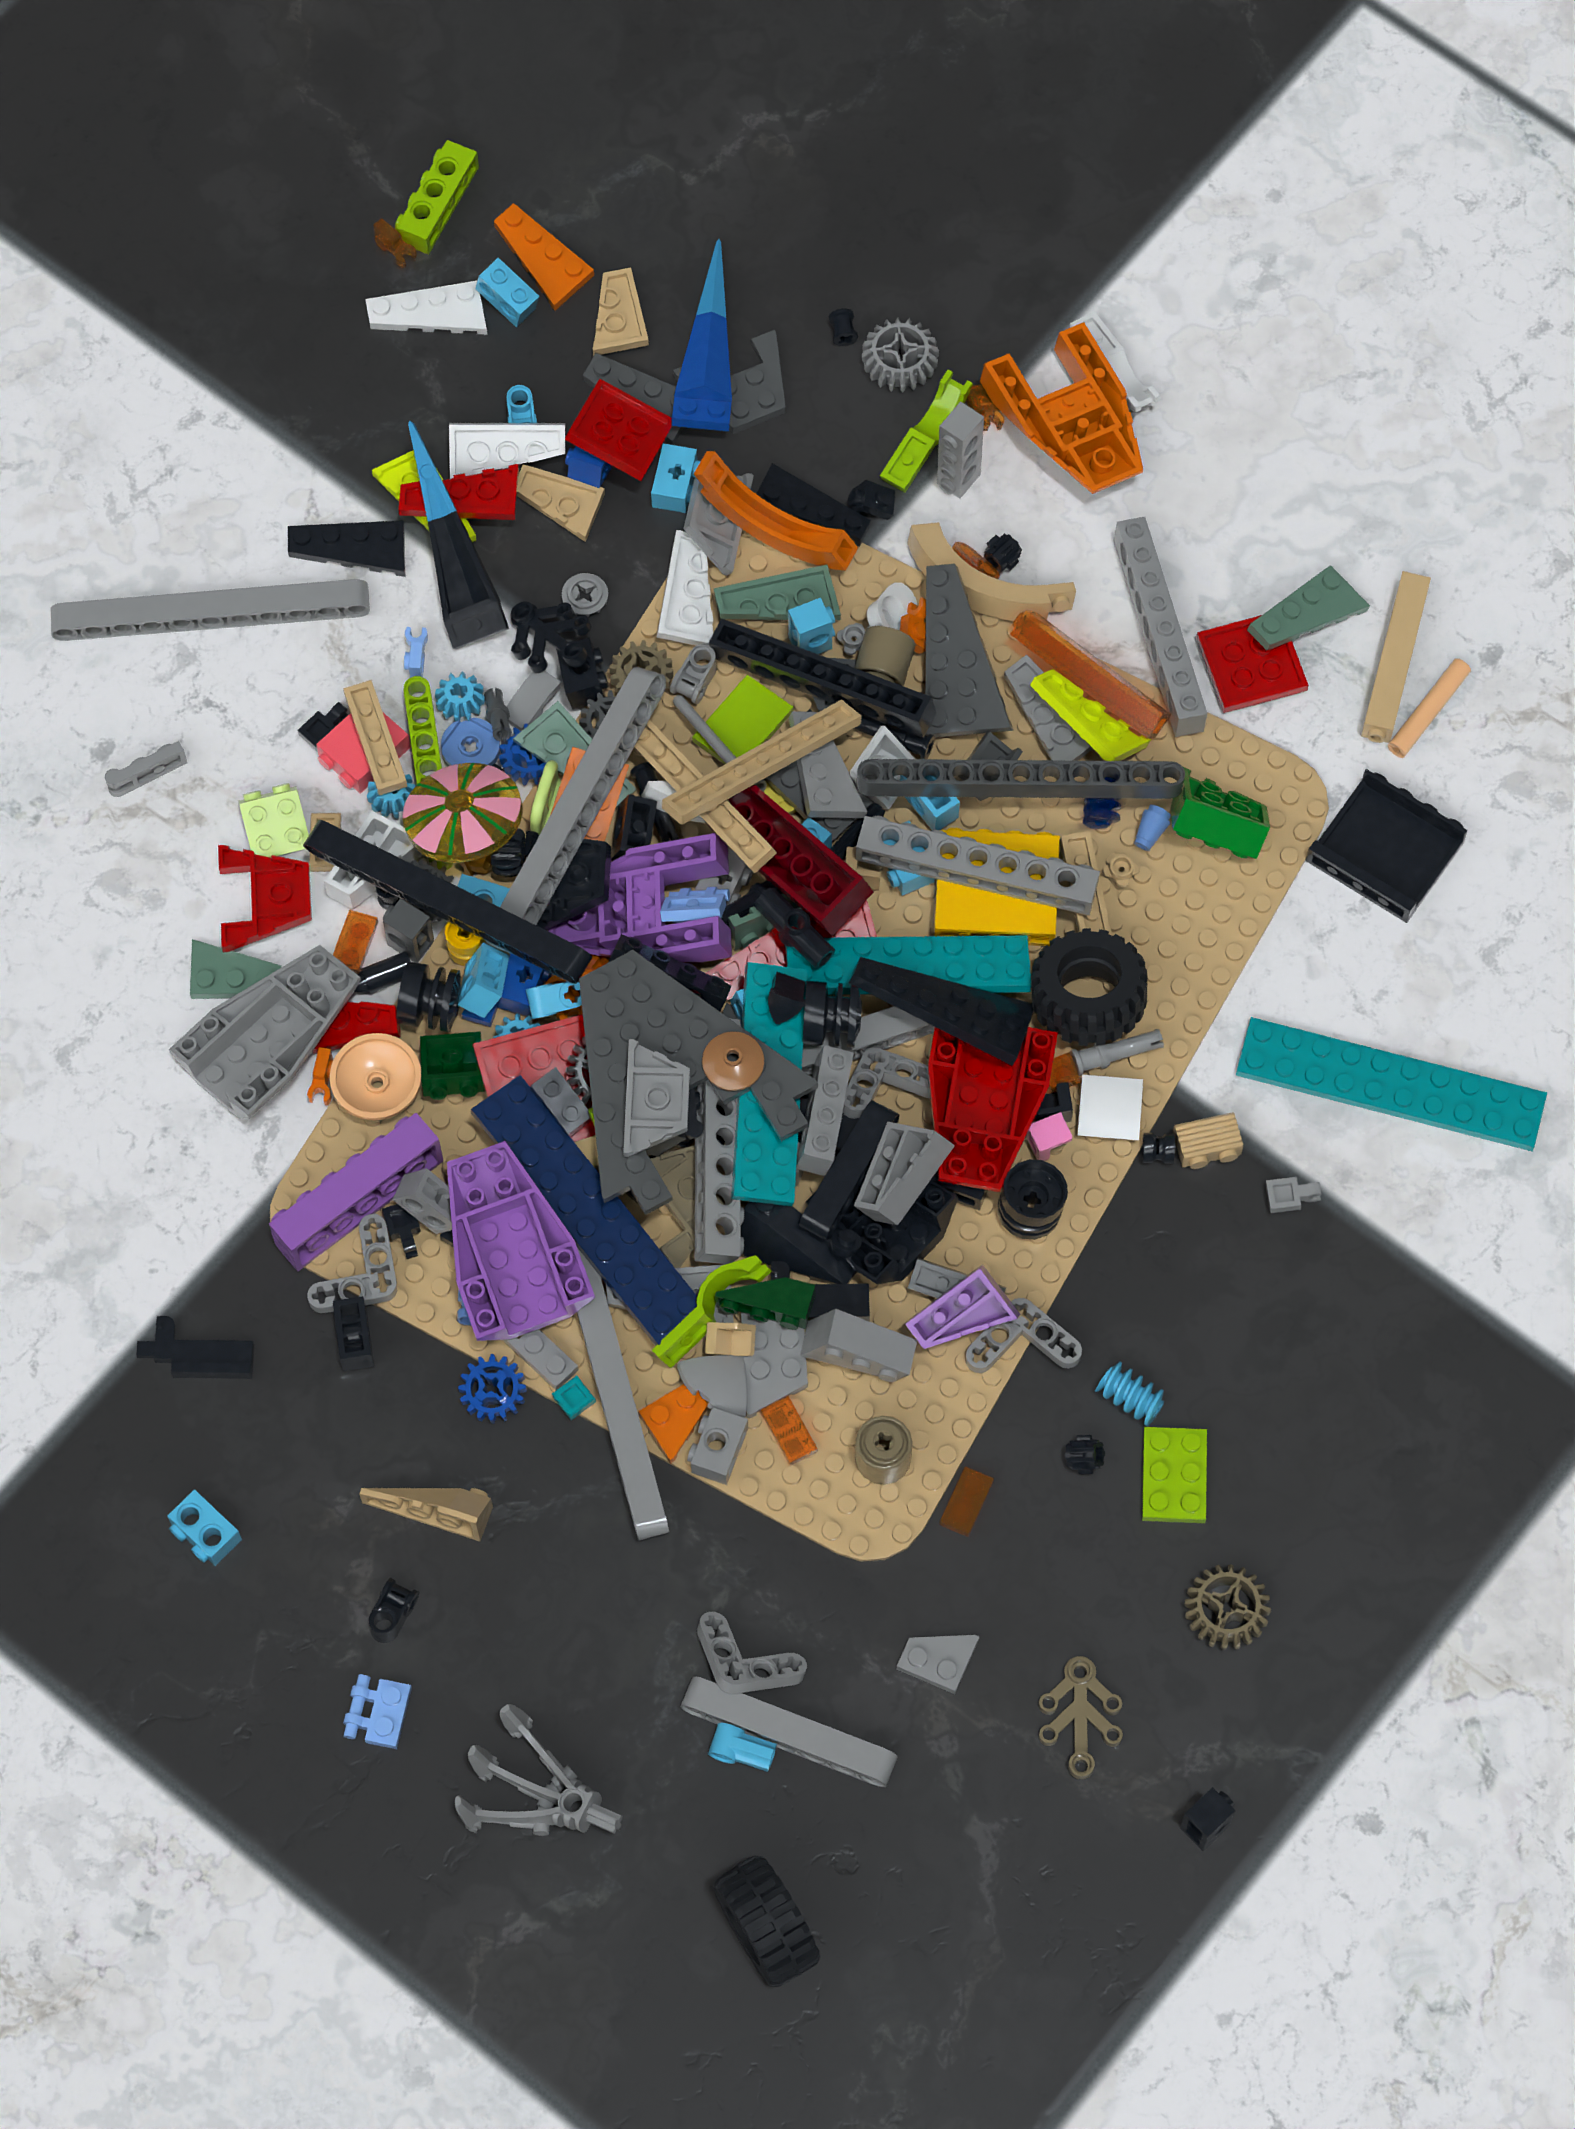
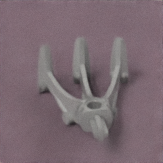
M505 1705L500 1710L499 1716L504 1727L513 1738L517 1737L519 1739L523 1735L540 1755L539 1759L554 1776L550 1779L552 1781L550 1785L546 1784L545 1788L500 1768L497 1757L479 1745H473L470 1748L468 1760L479 1776V1779L487 1782L494 1775L518 1787V1791L538 1800L536 1804L538 1809L535 1811L482 1810L478 1805H473L468 1799L458 1795L455 1798V1809L464 1822L465 1828L469 1829L470 1832L477 1834V1830L481 1829L482 1822L510 1824V1827L533 1829V1834L539 1836L549 1835L550 1825L566 1826L572 1830L577 1829L582 1833L587 1832L590 1824L614 1834L616 1830L620 1829L622 1825L620 1822L623 1816L601 1807L602 1797L600 1793L582 1784L580 1780L576 1779L577 1775L568 1765L563 1767L549 1750L546 1751L529 1731L533 1727V1720L515 1705ZM581 1800L582 1805L580 1809L570 1812L572 1804Z

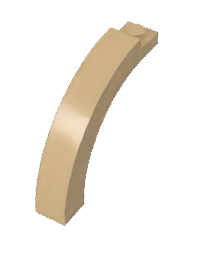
M939 522L911 525L908 547L917 566L926 576V566L955 563L965 586L971 610L987 616L1016 622H1047L1049 612L1072 610L1076 595L1074 582L1049 585H1021L990 577L970 566L952 549L942 532Z

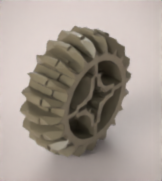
M1232 1564L1228 1565L1227 1572H1223L1222 1567L1216 1565L1215 1575L1208 1569L1204 1570V1579L1200 1577L1194 1579L1195 1587H1189L1187 1591L1191 1598L1185 1599L1184 1603L1185 1607L1191 1609L1186 1612V1619L1194 1620L1190 1625L1191 1631L1201 1628L1198 1639L1204 1640L1207 1636L1211 1637L1210 1647L1215 1646L1216 1640L1221 1641L1222 1650L1227 1649L1228 1642H1232L1236 1650L1239 1649L1240 1639L1245 1644L1250 1645L1252 1643L1251 1635L1259 1638L1262 1634L1259 1627H1267L1268 1620L1264 1616L1270 1615L1271 1608L1265 1605L1269 1603L1270 1596L1261 1594L1265 1590V1585L1263 1583L1254 1585L1257 1579L1255 1574L1250 1575L1248 1579L1244 1577L1246 1573L1244 1567L1240 1569L1239 1574L1233 1573L1234 1566ZM1218 1586H1231L1225 1593L1213 1591L1211 1594L1208 1592ZM1240 1590L1249 1597L1253 1611L1248 1610V1606L1239 1600L1238 1594ZM1231 1596H1233V1600L1231 1603L1232 1608L1230 1609V1612H1226L1225 1617L1222 1618L1224 1611L1223 1606L1225 1605V1602L1228 1603ZM1202 1603L1208 1605V1609L1216 1614L1217 1620L1215 1625L1205 1616ZM1244 1620L1247 1622L1239 1628L1224 1629L1227 1623L1231 1621L1242 1623Z

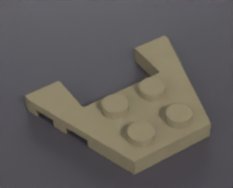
M695 1145L650 1159L673 1198V1201L665 1205L684 1230L659 1248L674 1268H680L695 1248ZM716 1194L718 1202L725 1205L724 1198Z

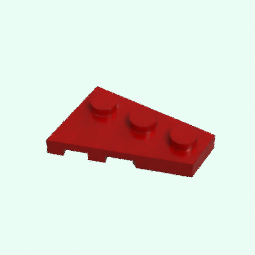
M363 1001L360 1003L347 1002L313 1049V1054L318 1053L319 1047L331 1049V1051L341 1049L351 1040L366 1034L382 1033L401 1038L400 1024L397 1023V1007L395 1005Z

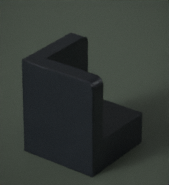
M1068 1082L1057 1083L1055 1093L1045 1095L1034 1118L1035 1122L1059 1112L1062 1113L1065 1122H1072L1073 1107Z

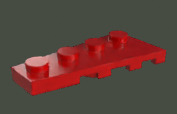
M519 464L509 465L508 469L495 471L492 468L482 470L480 474L465 476V473L453 475L454 478L442 480L460 518L515 520ZM420 481L401 484L399 516L427 517Z

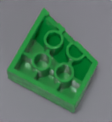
M1183 767L1185 778L1182 792L1173 798L1170 808L1173 830L1183 838L1192 839L1194 837L1203 840L1209 847L1229 849L1240 858H1248L1249 856L1257 859L1270 830L1267 806L1236 791H1228L1227 794L1216 785L1215 781L1208 778L1204 781H1199L1190 776L1191 770Z

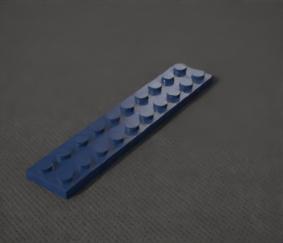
M519 1075L471 1109L472 1116L495 1144L503 1141L508 1144L575 1240L577 1248L654 1345H660L661 1340L697 1307V1295L618 1196L604 1203L600 1174L570 1136H567L546 1106L531 1091L530 1086L522 1076Z

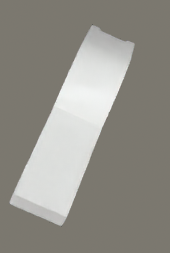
M1095 311L1070 323V328L1080 323H1085L1127 393L1128 408L1138 412L1141 410V407L1153 401L1158 402L1161 400V395L1153 385L1146 388L1137 379L1127 360L1124 348Z

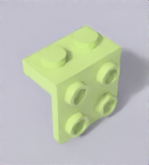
M286 783L272 787L273 792L261 795V791L258 790L243 794L244 799L238 802L251 851H254L256 855L271 857L272 855L279 856L305 849L303 844L309 834L296 786L290 788V784Z

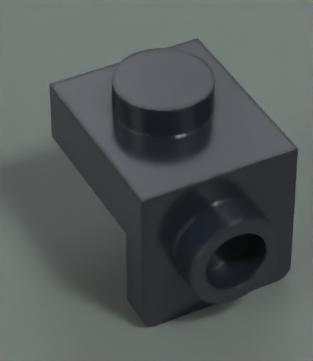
M865 480L851 490L848 503L850 508L859 514L866 512L888 520L894 516L896 490Z

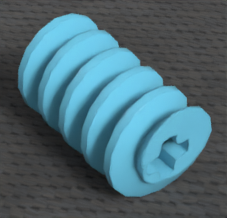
M1119 1361L1106 1372L1095 1392H1099L1104 1388L1103 1397L1105 1399H1109L1115 1394L1113 1404L1119 1406L1125 1402L1124 1412L1129 1413L1135 1409L1134 1418L1136 1420L1146 1415L1144 1424L1148 1427L1164 1405L1162 1400L1164 1390L1161 1389L1153 1394L1154 1383L1152 1382L1142 1387L1143 1376L1140 1375L1135 1380H1132L1133 1369L1130 1368L1126 1372L1121 1373L1122 1362Z

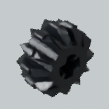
M504 826L503 829L507 833L503 834L496 828L492 835L494 843L491 845L490 854L492 870L494 874L504 877L517 876L526 860L524 855L525 833L520 828Z

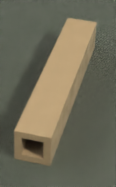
M1402 571L1361 737H1366L1372 742L1390 743L1431 577Z

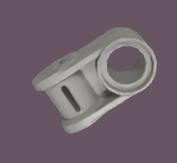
M701 644L695 646L690 651L681 669L677 671L670 686L671 693L676 694L678 692L692 699V703L696 705L702 700L717 670L713 648ZM705 659L709 661L708 664L703 666L697 664L699 660Z

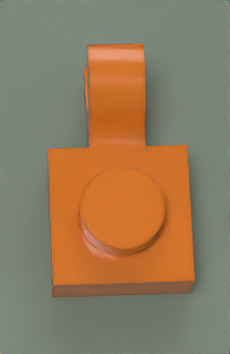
M923 597L919 600V606L912 602L908 604V614L901 617L900 631L909 635L915 641L914 651L918 654L926 651V623L924 622L926 618V599Z
M321 1047L318 1049L312 1074V1085L307 1092L310 1103H313L314 1096L317 1093L325 1094L323 1100L325 1105H329L332 1096L328 1087L330 1069L333 1062L331 1049Z

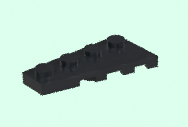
M773 463L756 493L771 505L796 518L827 528L845 530L859 547L870 526V519Z
M404 521L288 526V554L291 558L320 563L330 561L341 563V566L353 568L354 565L369 568V571L382 573L383 570L395 572L396 576L406 577Z

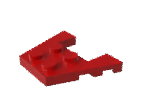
M218 845L220 874L251 872L252 921L221 923L223 953L312 921L309 862L275 855L266 857L256 855L254 851L243 849V852L232 850L226 845Z

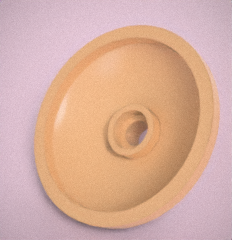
M382 1033L366 1034L351 1040L337 1053L330 1069V1086L338 1104L351 1115L365 1120H384L400 1114L415 1100L421 1086V1066L413 1049L401 1039ZM377 1081L383 1083V1085L379 1088H374L372 1086L373 1083Z

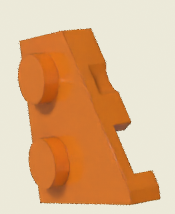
M684 1384L638 1411L640 1418L670 1464L676 1460L686 1440L688 1441L694 1431V1427L708 1409V1404L700 1396L699 1391H697L696 1395H692Z

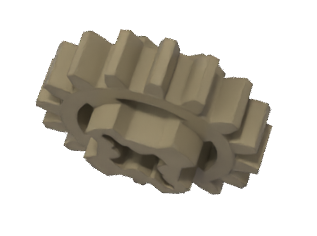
M642 640L641 645L637 647L633 641L630 642V649L628 650L621 646V656L613 655V665H609L610 674L612 675L610 676L611 684L616 685V693L618 694L629 672L638 666L663 674L666 678V688L669 689L671 686L670 679L674 675L673 669H671L672 659L667 658V651L663 649L658 652L657 643L655 642L651 647H647L645 640Z

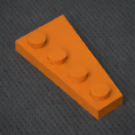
M514 203L494 220V227L511 251L518 256L521 265L533 277L536 286L548 298L554 311L594 276L593 268Z

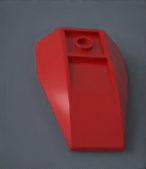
M936 1027L934 1028L928 1061L934 1131L955 1145L938 1169L939 1181L1000 1192L1004 1180L1048 1091L1058 1032L1028 1027L1018 1058L1013 1066Z

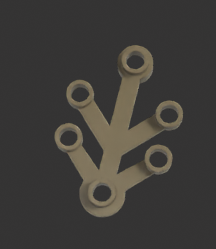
M1077 1656L1067 1662L1064 1669L1065 1678L1050 1693L1040 1697V1711L1043 1714L1051 1715L1056 1712L1058 1701L1074 1688V1701L1053 1722L1044 1725L1040 1729L1039 1740L1045 1746L1054 1745L1058 1740L1059 1733L1074 1720L1075 1753L1070 1757L1068 1769L1074 1778L1082 1780L1092 1775L1095 1766L1093 1757L1088 1753L1087 1720L1103 1734V1740L1108 1746H1118L1123 1737L1122 1730L1118 1726L1112 1725L1087 1701V1689L1103 1702V1710L1108 1715H1116L1121 1711L1122 1700L1118 1695L1112 1694L1095 1678L1096 1667L1090 1659ZM1081 1668L1086 1672V1675L1083 1678H1078L1075 1676L1074 1671ZM1050 1699L1054 1702V1707L1047 1709L1043 1706L1042 1702ZM1109 1700H1115L1118 1703V1707L1110 1709L1106 1703ZM1049 1730L1054 1733L1055 1737L1052 1740H1046L1043 1737V1733ZM1115 1731L1119 1738L1115 1741L1109 1740L1107 1733ZM1083 1762L1086 1764L1087 1770L1079 1772L1076 1770L1075 1765Z

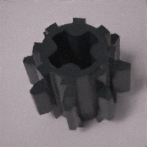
M1005 533L1000 537L995 535L986 543L988 547L984 551V558H986L987 563L994 570L1002 572L1007 568L1010 571L1019 563L1018 558L1022 554V548L1011 535H1006Z
M1077 1435V1440H1071L1066 1445L1065 1458L1067 1466L1073 1470H1078L1079 1474H1093V1469H1100V1466L1104 1465L1105 1451L1103 1443L1097 1439H1092V1435Z

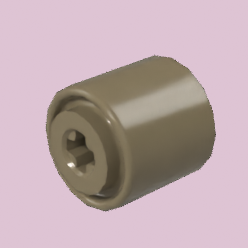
M869 627L864 633L854 668L904 686L916 646L915 641L904 632L891 627Z
M879 1416L871 1418L862 1425L857 1433L855 1460L858 1470L864 1478L873 1483L883 1485L895 1483L905 1476L910 1468L912 1457L910 1431L903 1422L894 1417ZM879 1440L891 1441L889 1449L884 1450L882 1446L877 1448Z

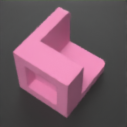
M1059 1112L1032 1123L1026 1138L1036 1159L1044 1161L1050 1158L1051 1149L1071 1142L1072 1134L1062 1113Z

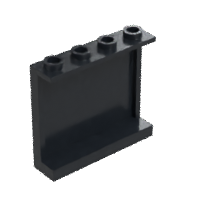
M1366 769L1362 781L1318 841L1315 840L1309 847L1306 862L1405 923H1408L1464 844L1468 830L1459 821L1452 818L1448 819L1440 814L1431 804L1422 803L1415 799L1408 790L1392 785L1380 773H1373Z

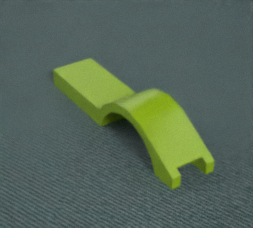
M947 370L941 379L937 394L929 410L915 427L909 429L880 475L881 480L905 493L934 447L939 444V426L960 401L965 403L973 386V383L968 380L965 385L953 380V372Z
M755 1255L722 1265L711 1272L700 1286L697 1296V1307L661 1340V1344H657L652 1351L667 1366L672 1368L707 1334V1322H716L714 1317L716 1292L725 1290L729 1285L740 1280H754L760 1283L772 1272L766 1264L760 1265L762 1261Z

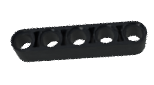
M873 1100L868 1103L806 1207L799 1223L801 1228L825 1240L830 1239L865 1180L887 1122L898 1123L899 1113Z

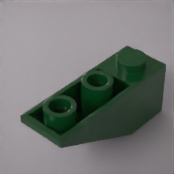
M784 1277L717 1291L715 1301L716 1306L729 1314L741 1312L749 1314L756 1321L767 1322L772 1320L780 1322V1325L787 1329L797 1330L798 1327L806 1329L816 1297V1287L814 1284Z

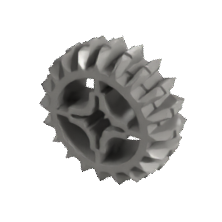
M897 317L894 324H891L886 319L884 327L876 324L874 332H869L867 341L863 343L862 361L864 363V370L866 373H870L871 381L878 380L880 388L888 384L891 392L895 387H900L903 393L906 386H909L914 391L917 383L924 386L926 377L932 378L934 369L938 366L937 357H939V349L936 347L937 341L935 337H931L929 329L922 330L920 322L913 326L910 318L906 323H901ZM898 349L901 350L902 361H900V355H898Z

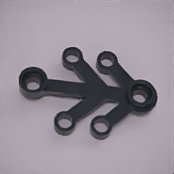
M523 601L516 604L511 611V622L517 628L515 643L512 645L511 651L517 660H524L530 656L531 649L527 643V638L531 628L535 632L528 665L534 673H541L548 667V662L544 657L546 641L561 652L567 665L575 668L581 667L587 660V651L583 644L578 640L568 642L557 633L574 630L577 635L582 636L587 634L592 626L584 615L573 619L575 612L569 603L564 602L558 606L537 609L530 602ZM557 617L559 619V621L549 623H543L541 621L543 619Z

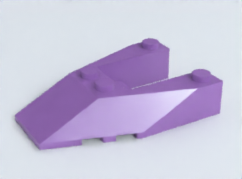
M716 833L630 848L624 856L611 862L609 900L548 929V931L581 947L589 954L605 957L611 956L621 934L627 937H634L641 941L642 944L655 950L664 951L670 957L681 962H707L732 957L731 929L719 916L665 925V922L661 920L660 914L665 900L664 886L729 874L728 846Z

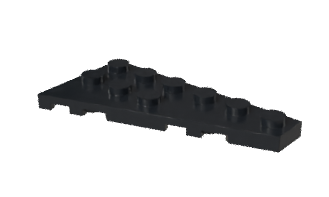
M863 957L859 958L849 980L850 984L1013 1066L1018 1058L1034 1012L1032 1003Z

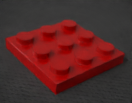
M599 378L569 429L565 440L642 481L672 428V418Z
M1260 616L1197 632L1196 639L1223 713L1308 691L1309 685L1293 642L1290 641L1266 650L1247 630L1249 625Z

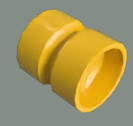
M449 922L445 927V938L449 956L455 963L461 966L466 965L483 942L486 943V940Z

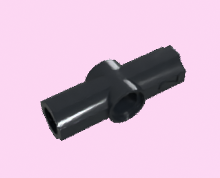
M768 888L755 901L754 907L779 931L780 941L788 947H794L815 969L824 966L834 955L836 950L810 924V916L804 910L795 909L775 888Z

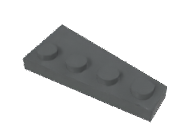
M595 353L583 374L584 382L594 388L600 378L672 418L676 386ZM672 426L665 441L670 445H674L684 427Z

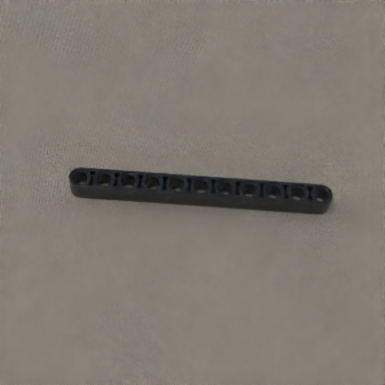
M318 820L303 844V847L313 855L570 983H578L579 978H581L592 960V956L581 947L326 821Z

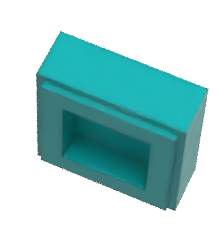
M577 1375L552 1393V1397L570 1420L596 1403L595 1397Z

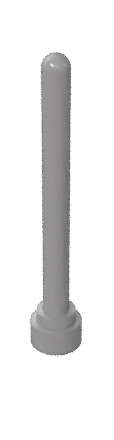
M681 695L675 696L673 699L674 705L726 764L736 759V756ZM763 779L755 783V785L764 792L767 783Z

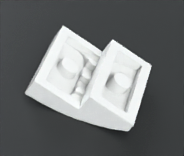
M1082 1075L1077 1135L1139 1140L1143 1079Z

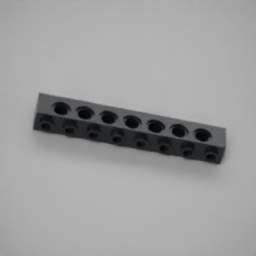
M722 618L708 642L715 652L716 660L833 704L842 699L859 714L923 738L936 715L931 696Z

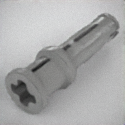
M1155 1029L1151 1032L1106 1045L1096 1046L1095 1043L1093 1047L1077 1051L1072 1049L1070 1050V1059L1076 1075L1081 1076L1084 1071L1097 1067L1105 1069L1110 1065V1062L1163 1048L1164 1043L1160 1042L1163 1038L1159 1029Z

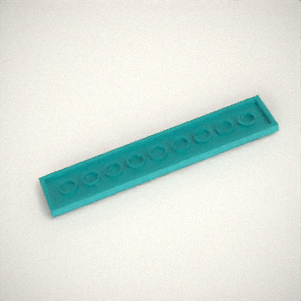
M1253 1017L1250 1019L1236 1071V1076L1532 1152L1535 1147L1547 1097V1092Z

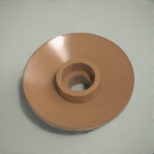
M725 1032L716 1036L708 1043L703 1052L702 1066L706 1077L716 1087L726 1091H740L752 1086L760 1078L764 1068V1054L758 1042L751 1036L741 1032ZM734 1053L739 1058L737 1061L731 1062L727 1059L728 1055Z

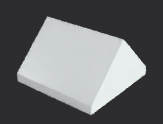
M880 726L850 770V776L857 789L858 766L864 760L915 758L886 726ZM866 775L864 777L870 781L877 779L874 775ZM900 775L894 777L896 780L900 781ZM866 796L873 800V803L879 804L886 810H889L897 797Z

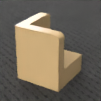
M847 847L845 862L865 879L871 889L879 890L881 866L856 860V847Z
M707 1322L705 1354L753 1356L756 1325Z

